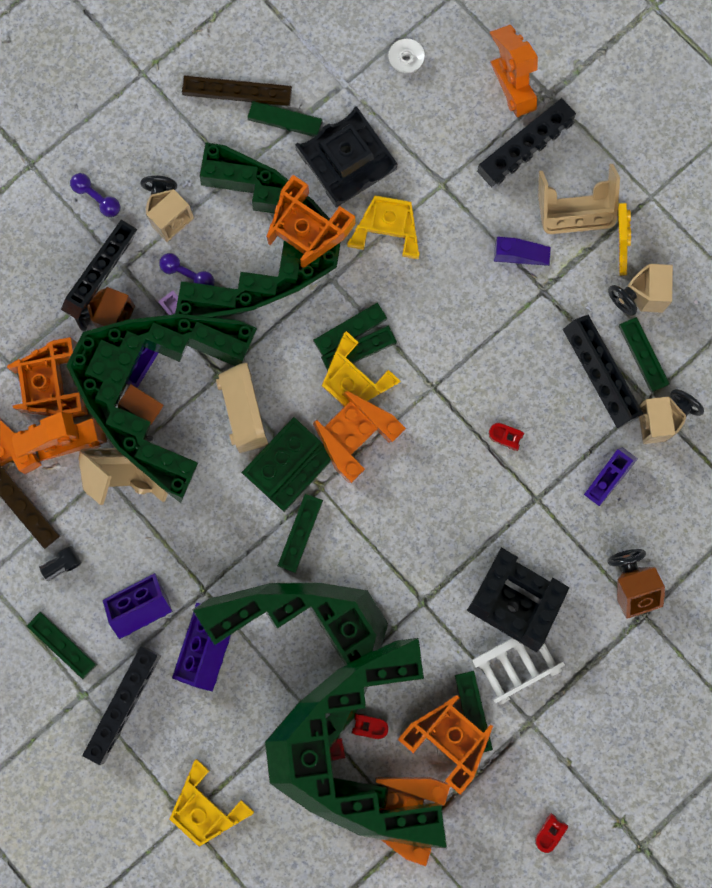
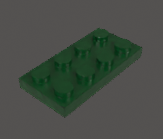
M293 417L241 473L270 499L322 442Z

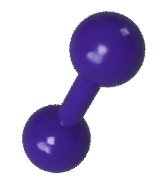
M76 173L71 177V189L77 194L87 193L100 203L99 209L104 216L112 218L119 214L121 208L119 201L111 196L104 198L91 188V180L86 174Z
M166 253L160 258V269L166 274L179 272L194 280V283L211 286L215 284L211 273L207 271L195 273L181 266L179 258L173 253Z

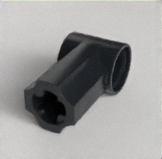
M69 546L57 553L56 557L39 566L43 577L50 581L65 571L68 572L77 568L82 562L73 546Z

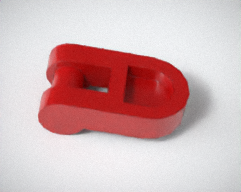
M495 423L489 429L488 434L493 442L518 451L520 439H523L525 433L505 424ZM508 434L513 435L512 441L507 440Z
M355 714V728H352L351 734L373 739H382L388 734L389 727L384 720ZM364 722L369 723L368 731L362 729Z
M552 813L547 817L535 838L536 847L544 853L553 851L568 829V825L558 821L557 817ZM552 826L557 829L554 835L549 832Z

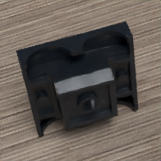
M357 106L343 120L335 124L328 123L311 140L295 144L297 153L304 163L310 167L336 208L397 170V162ZM349 146L351 151L344 153L341 151V148ZM324 153H326V155L329 157V159L331 160V162L333 163V165L336 167V169H337L338 172L340 173L341 177L338 175V173L336 172V170L334 169V167L331 165V163L329 162V160L327 159V157L324 155Z
M501 547L466 611L537 653L543 646L570 587L553 577L548 581L516 562L518 557ZM506 580L521 587L540 600L536 603L506 585ZM508 605L514 607L516 612L510 611Z

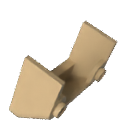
M609 164L608 181L597 183L593 188L592 196L557 199L556 190L548 187L549 185L543 171H539L538 200L542 226L546 233L559 234L608 229L616 224L620 176L614 164Z
M247 362L219 374V379H216L218 390L223 392L232 434H229L231 444L236 445L239 453L268 445L251 379L252 375Z
M86 448L80 450L78 459L83 490L99 505H104L108 487L131 486L138 494L152 493L162 502L166 501L168 493L116 450V448Z

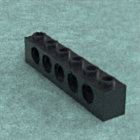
M563 98L559 99L478 165L477 172L491 188L495 184H501L506 179V175L509 173L513 174L519 169V165L522 162H528L537 150L540 152L547 146L548 141L551 139L554 141L559 137L563 129H569L575 122L576 112ZM551 120H556L559 123L554 124ZM538 131H543L545 135H540ZM524 142L531 143V146H526ZM515 153L518 157H512L510 154ZM501 164L504 168H498L496 165Z
M122 219L66 296L61 307L62 311L77 320L133 241L137 232L136 228Z
M589 314L573 320L562 330L616 428L622 427L642 416L644 413Z
M140 646L82 755L83 757L99 766L105 764L162 655L144 646Z

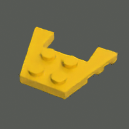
M374 196L361 222L357 225L354 234L349 239L347 247L364 250L367 232L405 238L402 257L419 260L412 203L404 200Z
M627 203L618 204L620 276H627V246H631V210H627Z
M347 331L341 338L321 385L342 406L349 402L342 395L345 391L369 401L401 382L392 372L387 370L374 384L346 357L359 342Z
M196 759L193 762L169 820L200 847L251 816L255 811L242 799L228 815L219 809L197 788V785L210 770Z

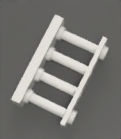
M513 638L470 660L474 668L479 666L480 669H483L497 697L491 700L495 704L499 703V705L509 701L510 695L549 674L554 676L562 671L561 667L565 666L564 662L555 663L544 643L540 648V652L549 668L538 673L524 645ZM511 648L518 651L531 675L530 679L522 683L507 657V650ZM495 657L497 660L500 659L514 685L513 688L506 692L503 691L490 667L491 663L489 660Z

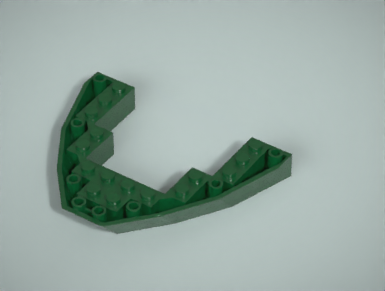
M205 142L199 176L201 186L253 193V211L275 214L281 190L288 182V179L277 170L225 145ZM307 196L303 204L329 221L330 218L312 198ZM284 241L278 277L240 272L238 289L181 281L175 314L207 318L236 315L258 309L296 293L337 268L341 242L303 268L301 267L300 259L304 254Z
M185 314L129 319L84 331L66 366L86 408L116 450L165 492L182 503L198 462L146 441L145 438L150 429L151 422L116 406L144 347L180 362L187 346L228 364L237 366L243 363L257 328L238 320Z
M268 583L209 598L192 609L212 643L216 645L264 613L267 614L273 626L278 629L310 608L345 665L381 648L388 627L387 620L368 590L326 583ZM364 687V695L368 687ZM358 709L325 714L329 749L354 719Z
M419 638L393 641L337 669L303 698L265 741L269 783L309 812L359 836L423 848H447L442 807L439 803L435 802L379 811L377 792L374 790L335 796L325 714L366 708L364 687L424 679Z

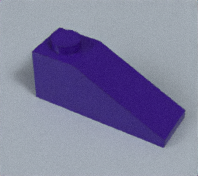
M497 236L494 248V262L549 266L551 247L518 238Z
M623 447L617 449L584 495L600 506L629 472L638 458Z

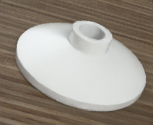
M401 39L391 46L388 57L391 66L395 70L402 73H412L422 66L425 53L417 41Z

